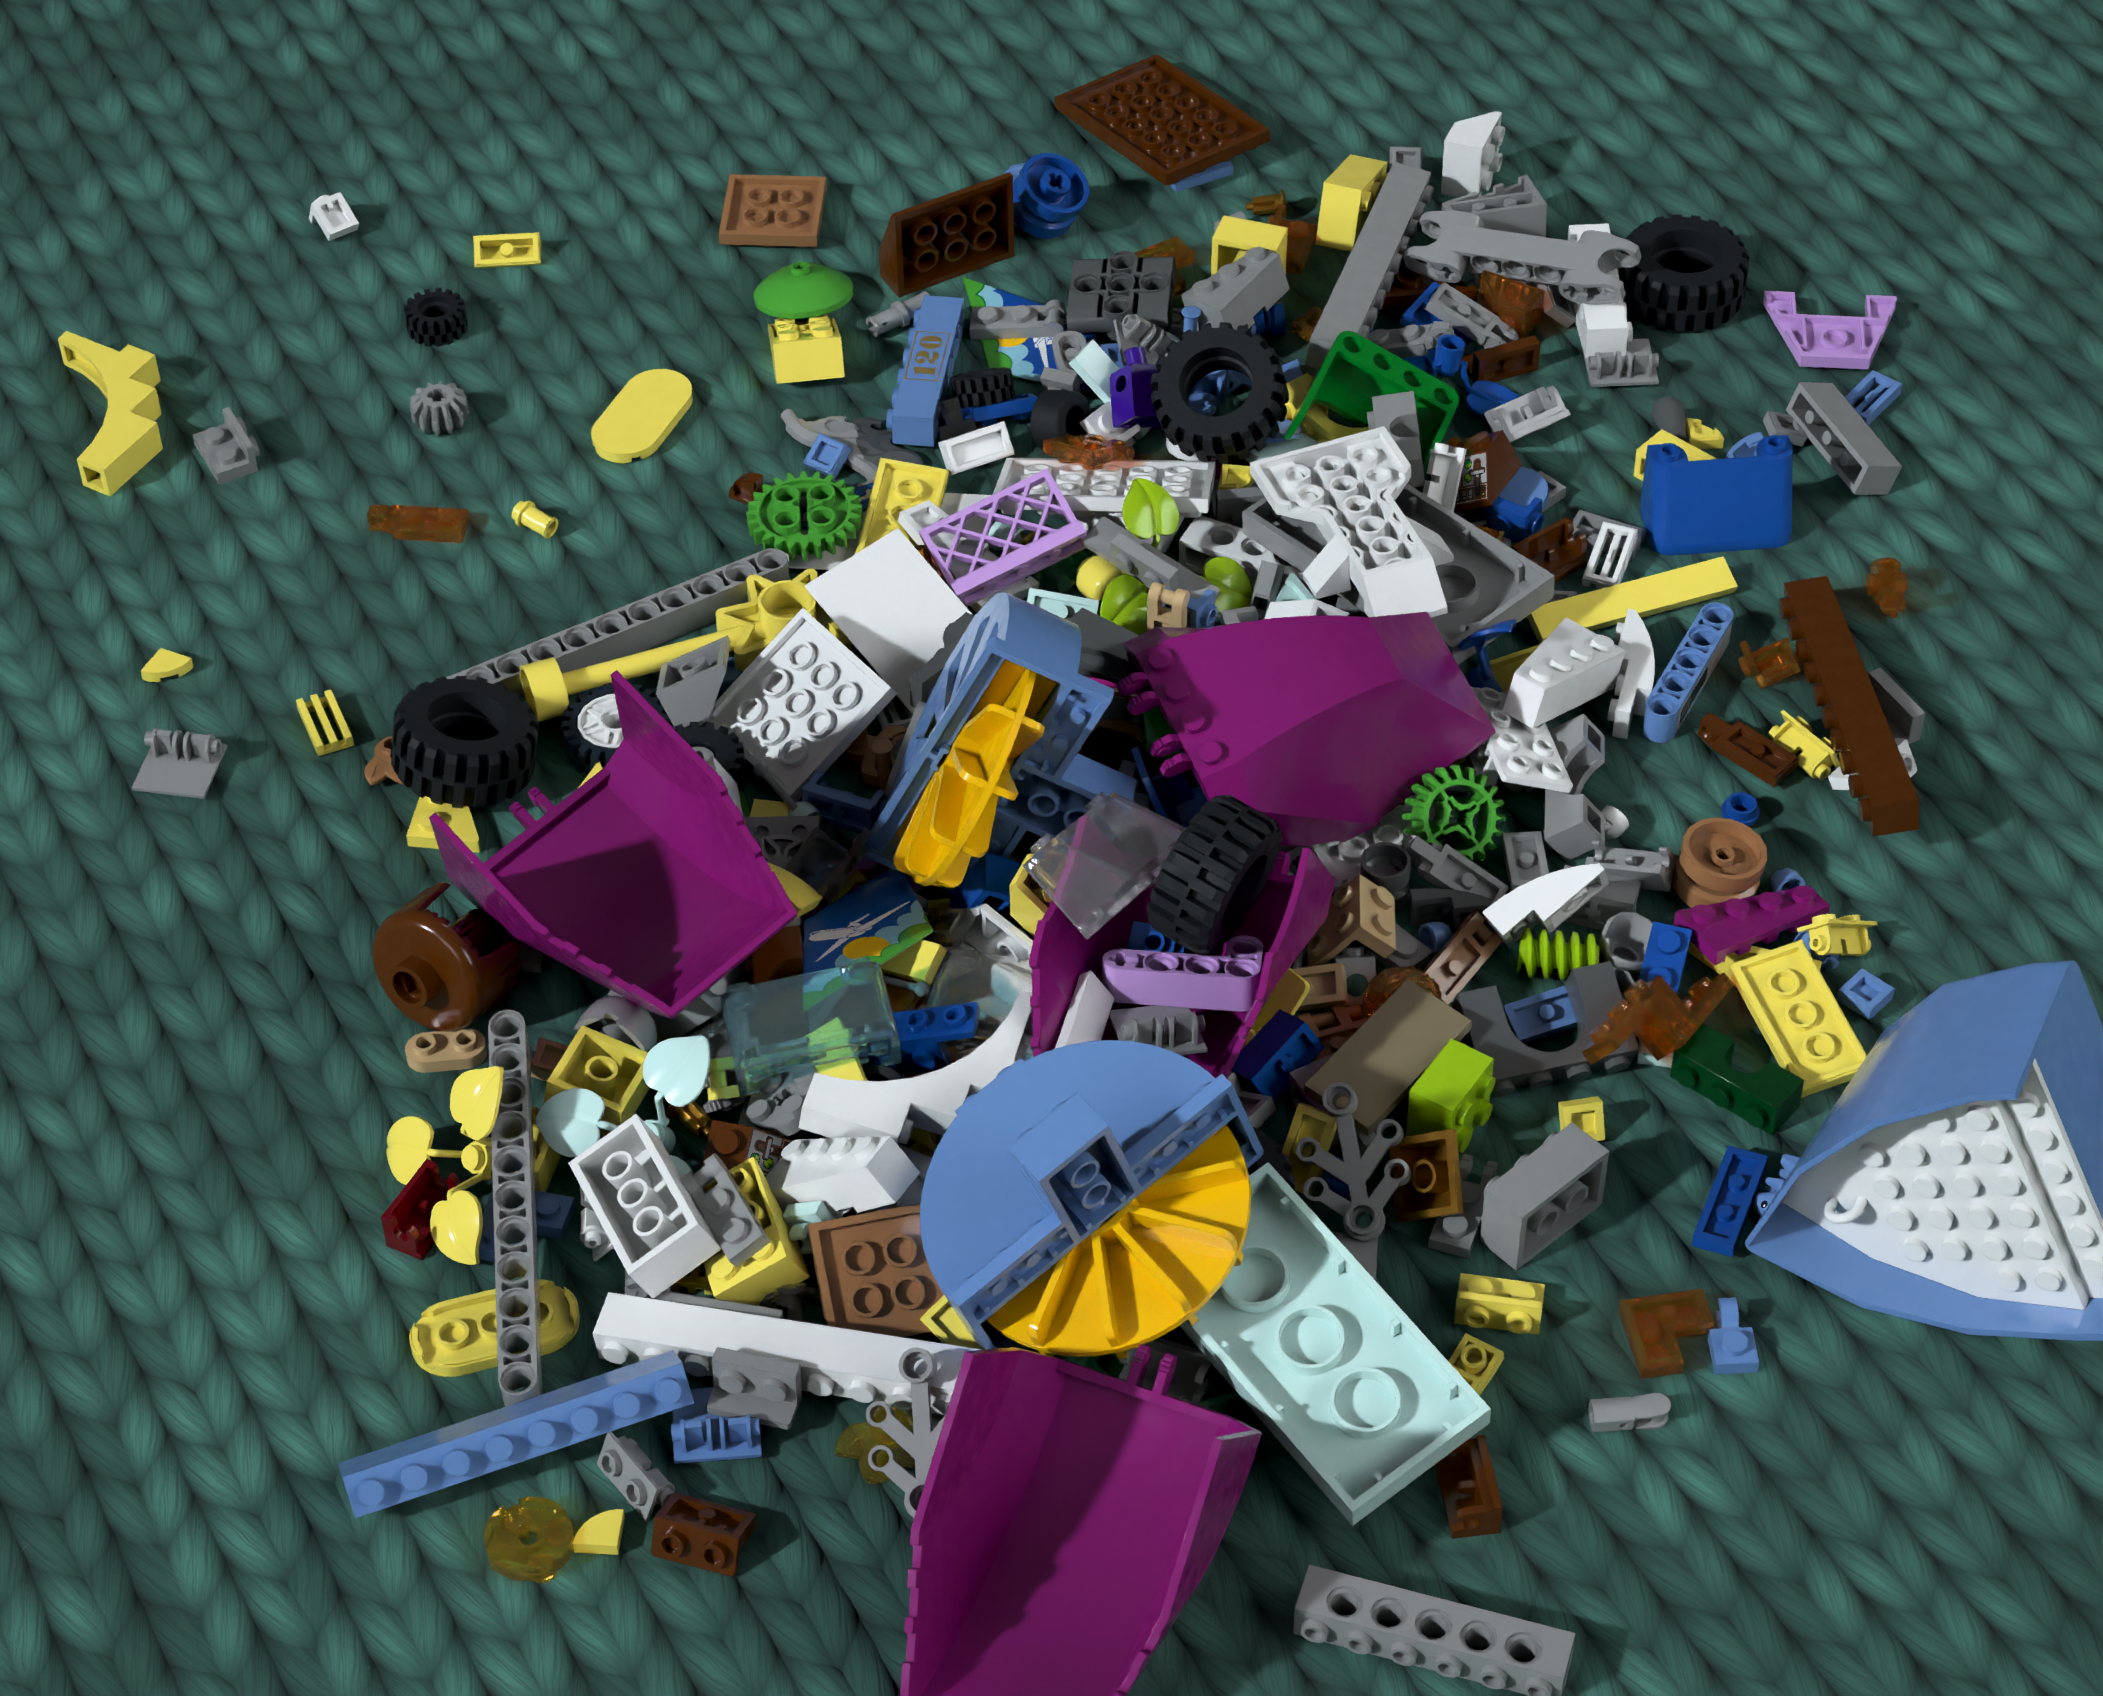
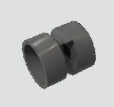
M1391 842L1372 844L1361 855L1360 874L1377 886L1386 888L1395 897V914L1402 911L1408 903L1411 857L1407 850L1400 845Z

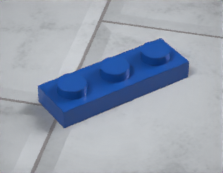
M1728 1145L1693 1233V1247L1733 1258L1753 1206L1754 1198L1758 1193L1766 1172L1768 1156Z

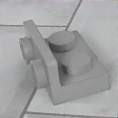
M229 407L222 409L225 424L193 434L194 445L218 484L258 471L256 457L260 456L258 444L253 436H247V429L241 417L236 418Z
M717 1347L712 1358L714 1388L707 1403V1412L728 1418L746 1417V1414H750L751 1418H759L761 1425L785 1430L790 1429L802 1399L801 1364Z

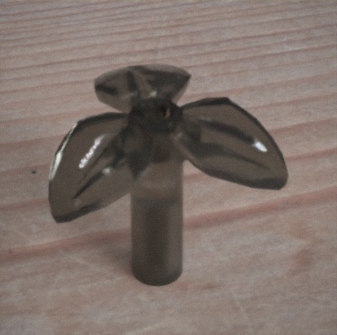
M793 1283L776 1288L777 1292L768 1293L759 1304V1306L781 1309L783 1307L786 1309L787 1320L805 1322L803 1304L823 1310L819 1289L807 1287V1283Z

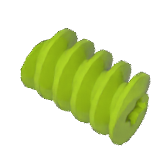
M1525 927L1520 937L1517 976L1522 966H1526L1529 978H1533L1538 967H1541L1544 979H1550L1553 970L1557 969L1560 980L1565 981L1570 970L1599 963L1600 945H1597L1595 936L1592 933H1589L1584 944H1581L1578 932H1572L1568 942H1565L1562 931L1557 930L1552 941H1549L1546 929H1541L1537 938L1533 939L1531 929Z

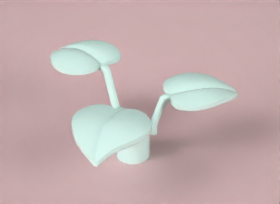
M704 1036L678 1037L661 1041L648 1052L643 1063L645 1083L650 1088L658 1091L654 1098L658 1120H645L644 1122L660 1138L668 1154L675 1146V1135L667 1127L669 1119L665 1115L663 1098L665 1097L675 1107H684L692 1103L702 1092L710 1067V1046L708 1039ZM572 1088L554 1095L547 1100L536 1116V1125L548 1145L555 1152L571 1158L577 1157L599 1141V1128L613 1131L619 1126L601 1121L605 1111L603 1099L595 1092L583 1088ZM670 1155L681 1177L692 1171L685 1161Z

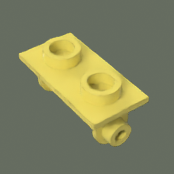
M1782 710L1781 714L1785 723L1781 726L1775 725L1772 727L1768 737L1771 738V741L1794 755L1799 750L1803 751L1797 756L1799 759L1798 766L1813 779H1826L1831 772V766L1835 769L1840 766L1837 757L1839 751H1833L1831 741L1826 737H1823L1821 740L1813 734L1811 726L1802 717L1797 716L1794 719L1786 711Z
M1823 914L1812 917V924L1797 928V932H1809L1810 948L1818 955L1864 956L1871 948L1867 928L1878 924L1877 921H1861L1860 915H1849L1836 919L1835 914Z

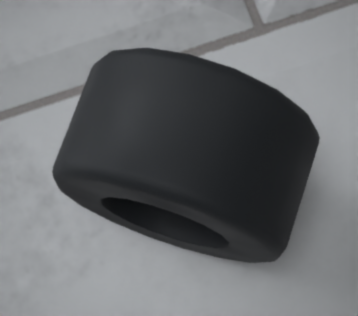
M1046 390L1039 395L1032 409L1030 426L1032 437L1038 447L1044 451L1076 453L1084 447L1089 436L1080 425V422L1091 414L1090 404L1086 397L1078 391Z

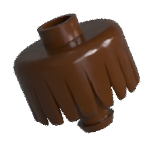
M441 882L422 891L383 921L374 937L372 957L377 978L384 992L405 1016L431 1030L454 1032L471 1025L515 988L518 981L517 976L521 972V961L517 960L520 955V948L515 939L498 948L502 943L505 931L479 909L470 910L449 926L450 921L445 917H438V913L426 909L451 886L446 882Z

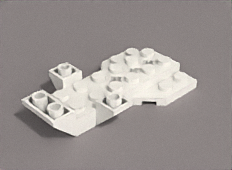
M1385 426L1250 462L1251 476L1275 514L1315 523L1328 543L1303 572V579L1316 599L1330 597L1351 590V579L1364 599V611L1368 617L1428 612L1432 618L1448 613L1436 567L1454 561V555L1439 534L1405 516L1395 502L1411 478V464Z

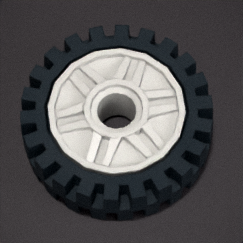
M612 683L603 684L604 691H599L597 687L589 689V696L581 693L577 696V702L571 701L568 705V711L564 710L562 715L561 729L565 755L570 765H575V770L579 773L586 771V776L598 762H600L603 769L624 739ZM634 684L633 687L673 727L654 691L647 688L643 692L642 685Z

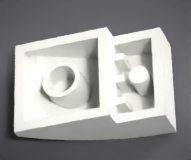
M1600 863L1566 868L1538 877L1517 887L1498 899L1482 913L1488 925L1497 932L1507 947L1510 948L1520 939L1525 927L1532 929L1539 923L1550 934L1608 885L1609 882L1605 869Z

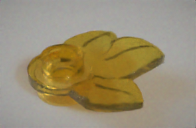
M892 1406L895 1411V1417L910 1430L907 1416L900 1409ZM884 1407L877 1408L874 1412L875 1421L880 1423L885 1420L887 1416L886 1409ZM868 1421L848 1426L835 1445L836 1456L859 1459L861 1476L869 1484L874 1485L889 1479L884 1473L873 1470L868 1463V1454L877 1445H885L892 1448L896 1452L897 1463L901 1466L915 1468V1459L885 1431L870 1425ZM886 1451L879 1452L876 1457L877 1465L883 1467L889 1461Z

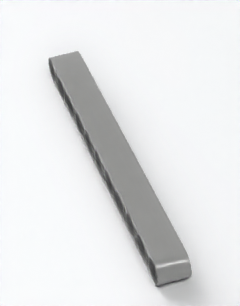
M769 548L446 678L455 679L456 676H466L467 679L476 680L477 677L487 679L488 683L494 685L500 683L506 686L509 692L515 691L525 699L520 678L521 665L554 657L561 673L636 654L716 622L715 613L720 608L749 602L746 581L748 576L753 574L759 575L774 583L790 580L788 557L780 549Z
M514 1010L497 1012L489 1020L488 1025L489 1067H504L502 1094L497 1119L491 1131L498 1382L505 1407L543 1394L530 1043L524 1017ZM516 1241H521L520 1243H517V1244H511V1243L516 1242ZM516 1277H523V1278H521V1279H519V1280H512L513 1278H516ZM518 1313H525L519 1317H512ZM518 1350H526L520 1354H513ZM528 1387L523 1391L514 1392L517 1388Z

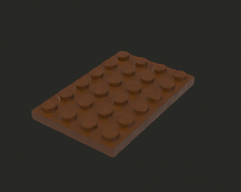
M1158 54L1054 97L1057 110L1165 186L1176 184L1195 173H1201L1211 166L1228 161L1234 156L1248 150H1253L1257 146L1271 141L1269 128Z

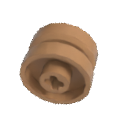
M1719 817L1702 819L1691 825L1683 837L1673 874V888L1678 897L1690 908L1696 905L1725 902L1733 898L1741 899L1756 896L1760 878L1767 862V847L1760 835L1743 823Z

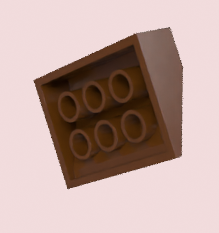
M1009 172L891 214L879 248L880 277L899 298L1015 256L1013 175Z

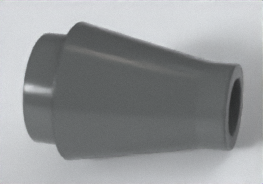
M1674 396L1658 399L1653 404L1651 417L1658 429H1663L1687 442L1684 404Z

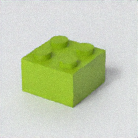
M1451 1038L1409 1091L1406 1137L1457 1129L1458 1151L1463 1153L1471 1141L1475 1128L1478 1125L1484 1126L1493 1110V1104L1489 1102L1490 1094L1496 1083V1078L1492 1076L1494 1058Z

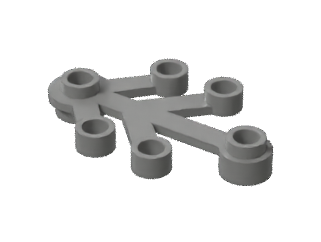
M1335 1082L1325 1089L1322 1101L1327 1111L1336 1117L1344 1162L1322 1149L1319 1142L1311 1137L1303 1138L1297 1143L1296 1154L1303 1163L1307 1165L1315 1164L1349 1185L1352 1202L1331 1191L1326 1181L1320 1177L1309 1178L1304 1184L1303 1192L1311 1203L1324 1204L1341 1215L1344 1228L1353 1239L1371 1241L1377 1238L1385 1227V1215L1382 1209L1396 1188L1409 1182L1412 1172L1404 1160L1395 1158L1385 1165V1176L1370 1197L1368 1196L1366 1182L1389 1147L1396 1146L1402 1141L1404 1132L1400 1124L1394 1119L1381 1121L1377 1126V1135L1361 1157L1353 1119V1113L1358 1106L1357 1094L1350 1085L1344 1082ZM1342 1096L1348 1097L1349 1103L1345 1108L1338 1109L1335 1107L1338 1098ZM1387 1127H1396L1397 1133L1393 1138L1386 1139L1383 1137V1132ZM1308 1145H1315V1154L1311 1157H1304V1148ZM1396 1166H1403L1405 1168L1404 1175L1398 1179L1392 1178V1169ZM1314 1185H1323L1324 1190L1320 1196L1313 1197L1310 1195V1190ZM1370 1215L1372 1217L1371 1224L1366 1228L1359 1227L1358 1221L1360 1217Z
M918 1347L905 1351L899 1360L900 1374L904 1379L911 1382L913 1432L895 1417L893 1407L886 1402L874 1401L866 1409L868 1423L885 1431L915 1459L916 1477L897 1463L896 1452L888 1446L877 1445L868 1454L870 1467L875 1471L884 1473L905 1492L904 1505L909 1515L913 1518L915 1517L945 1419L944 1416L932 1430L929 1381L936 1374L937 1361L932 1353ZM924 1359L927 1363V1369L923 1374L917 1375L914 1371V1365L918 1360ZM884 1407L887 1416L884 1421L877 1423L874 1419V1412L877 1408ZM886 1451L889 1461L885 1466L879 1467L876 1463V1457L879 1452Z

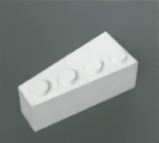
M1609 223L1569 225L1568 241L1578 242L1582 233L1587 230L1610 233ZM1617 268L1607 273L1619 280ZM1605 288L1607 291L1614 292L1610 288ZM1570 301L1585 358L1595 356L1596 352H1614L1615 356L1616 351H1620L1621 356L1626 355L1627 342H1632L1633 327L1631 322H1627V306L1625 302L1584 304Z
M1566 617L1514 672L1503 712L1533 729L1614 689L1626 650L1615 645L1611 638L1597 635Z
M891 1136L796 1139L782 1150V1158L765 1178L783 1214L788 1204L822 1200L833 1216L840 1218L852 1208L859 1213L896 1203L921 1172Z

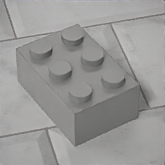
M1574 1123L1569 1124L1559 1133H1551L1542 1146L1531 1154L1527 1153L1521 1156L1513 1168L1502 1176H1495L1486 1185L1483 1192L1484 1203L1481 1216L1480 1242L1517 1271L1602 1205L1609 1150Z

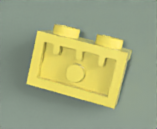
M1460 1273L1454 1323L1468 1325L1473 1328L1485 1327L1507 1330L1517 1334L1529 1333L1539 1335L1545 1284Z

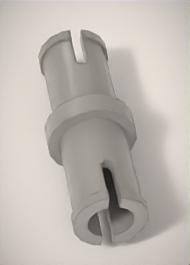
M923 291L903 302L898 300L891 303L889 309L866 318V324L868 326L873 325L868 328L871 335L876 338L898 326L901 328L908 326L910 320L914 319L915 308H921L924 295H929L928 292Z

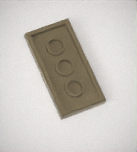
M1407 979L1304 1084V1092L1323 1105V1093L1329 1085L1335 1082H1344L1350 1085L1358 1097V1106L1353 1113L1355 1127L1369 1136L1378 1124L1409 1094L1410 1089L1451 1038L1460 1042L1472 1029V1021L1410 979ZM1345 1096L1338 1098L1335 1107L1338 1109L1345 1108L1349 1103V1098Z

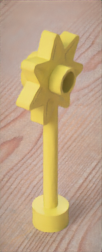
M806 569L793 580H783L775 583L753 574L746 579L749 602L720 608L716 611L717 632L561 673L557 661L554 657L521 665L520 678L526 702L534 711L538 722L561 717L564 710L568 711L569 695L612 683L611 674L616 670L626 680L658 672L661 670L662 664L727 635L731 641L729 652L734 651L735 667L739 671H744L802 608L811 614L850 651H852V642L805 588L806 584L818 577L815 569Z

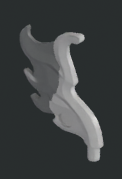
M786 409L781 414V418L786 424V431L803 445L812 447L819 433L847 444L852 450L845 464L867 479L866 482L859 483L857 487L874 483L880 458L923 465L921 456L916 452L902 449L892 444V432L873 429L883 427V421L877 418L860 417L847 422L846 416H829L816 421H804L803 419H798L792 409Z

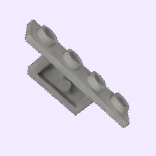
M1101 517L1087 534V537L1083 539V545L1115 565L1122 572L1134 576L1149 589L1153 582L1165 584L1167 588L1174 591L1178 588L1190 592V597L1196 600L1207 589L1215 591V600L1220 595L1218 587L1142 539L1135 537L1132 533L1107 517Z

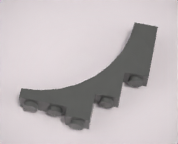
M1081 608L1071 618L1066 619L1077 624L1081 630L1082 650L1079 674L1107 680L1117 685L1121 679L1131 674L1124 642L1139 636L1138 634L1084 608ZM965 612L955 622L950 623L943 633L944 648L939 649L934 657L924 666L913 672L909 680L910 706L915 708L919 700L927 703L945 667V663L974 618V615Z

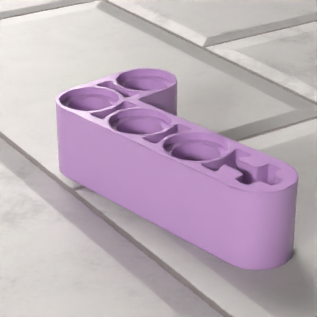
M1249 935L1232 937L1227 942L1225 956H1201L1188 953L1132 949L1110 950L1102 957V984L1115 998L1114 1002L1238 1012L1249 1011L1256 1000L1255 995L1258 991L1262 972L1263 943L1258 938Z

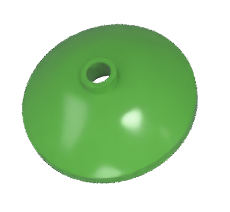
M801 261L782 267L765 277L755 288L753 296L755 306L767 315L786 319H802L821 316L838 310L851 300L854 290L851 279L843 272L822 264Z

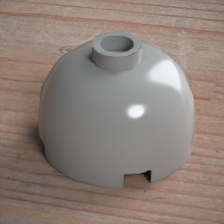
M608 996L595 1001L584 1011L574 1028L578 1032L580 1027L584 1025L646 1052H649L656 1045L657 1041L655 1021L649 1012L638 1004L620 996Z

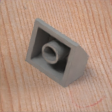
M728 635L661 665L656 695L673 726L682 724L684 728H690V722H698L699 727L710 717L727 670L731 644Z

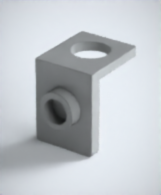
M1348 945L1331 961L1333 963H1343L1346 979L1352 974L1363 975L1367 979L1368 987L1365 993L1360 996H1351L1347 993L1348 1005L1344 1006L1377 1004L1375 956L1370 950H1364L1363 945Z

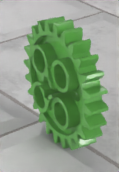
M802 471L800 478H795L791 473H787L786 481L775 477L774 486L763 484V493L754 492V501L748 502L749 511L746 512L749 535L754 536L755 544H763V550L769 548L780 549L788 553L790 561L797 554L802 555L804 561L808 560L810 554H815L818 559H822V551L825 550L834 555L836 554V545L846 548L847 539H855V530H861L863 516L860 497L855 495L853 486L846 488L844 479L834 483L833 474L822 479L820 478V471H816L812 477H807L806 472ZM804 496L807 497L808 534L802 535L801 498Z

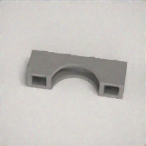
M1585 714L1579 715L1549 730L1573 787L1570 793L1545 789V802L1543 803L1545 829L1543 830V839L1548 848L1555 850L1566 862L1593 850V840H1601L1605 844V816L1584 794H1581L1582 788L1591 774L1605 763V736Z

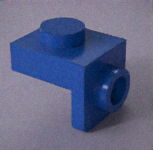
M1498 496L1494 503L1487 508L1486 530L1517 543L1530 537L1533 533L1535 534L1540 531L1544 522V514L1541 513L1542 499L1535 497L1527 507H1524Z

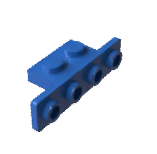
M977 1002L842 1020L856 1053H861L866 1066L885 1065L896 1070L901 1075L936 1071L950 1065L951 1055L944 1041L975 1037L980 1008Z

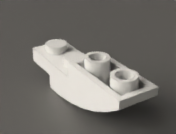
M1628 609L1625 622H1618L1616 626L1614 644H1618L1626 652L1615 683L1614 695L1619 696V699H1611L1608 712V720L1614 721L1612 737L1623 739L1628 737L1633 715L1644 716L1646 701L1652 692L1655 676L1652 642L1644 622L1636 610Z

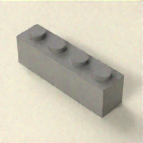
M1799 382L1786 408L1787 413L1792 415L1794 420L1799 423L1809 440L1854 495H1888L1902 468L1901 464L1833 383Z

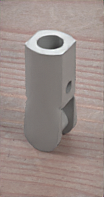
M1261 560L1253 594L1248 606L1256 607L1258 620L1264 619L1270 602H1275L1285 566ZM1260 598L1268 600L1266 610L1257 608Z
M1650 1393L1634 1397L1590 1399L1588 1412L1591 1430L1594 1433L1633 1430V1428L1661 1429L1668 1422L1671 1402L1662 1393Z

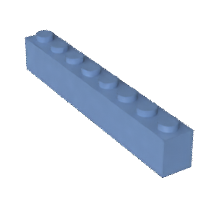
M674 1350L337 1464L355 1518L693 1404L694 1400L683 1363Z

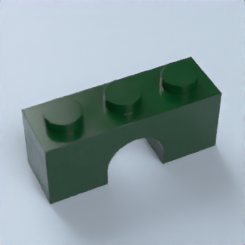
M1700 1022L1674 1050L1670 1077L1678 1081L1682 1086L1690 1088L1708 1098L1717 1106L1723 1107L1743 1118L1750 1125L1758 1127L1773 1136L1799 1108L1804 1080L1771 1061L1755 1073H1741L1732 1069L1731 1063L1735 1041Z

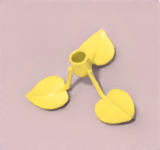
M501 1066L468 1070L462 1073L452 1086L450 1094L451 1115L456 1122L462 1123L461 1133L475 1140L466 1146L463 1151L431 1149L434 1138L433 1127L427 1120L417 1116H407L399 1119L392 1125L387 1136L388 1147L386 1153L392 1174L402 1184L407 1185L426 1159L431 1160L430 1156L461 1158L464 1168L472 1174H477L447 1191V1201L437 1202L433 1206L430 1218L431 1235L439 1250L448 1258L467 1265L480 1264L479 1244L482 1235L483 1215L478 1198L466 1189L481 1181L491 1180L492 1145L491 1137H488V1135L494 1128L501 1100L504 1067Z

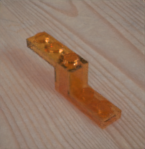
M1724 972L1712 980L1705 976L1688 990L1691 996L1681 1000L1661 975L1647 983L1640 979L1624 992L1623 995L1627 999L1618 1002L1607 1012L1606 1015L1609 1017V1020L1603 1021L1589 1033L1592 1040L1581 1053L1593 1065L1620 1048L1630 1034L1634 1032L1658 1061L1686 1044L1734 983Z

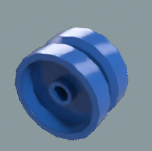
M1041 153L1032 156L1024 164L1018 177L1013 182L1014 223L1024 232L1037 238L1052 239L1062 236L1071 227L1077 214L1082 210L1088 199V181L1082 170L1070 159L1059 154Z

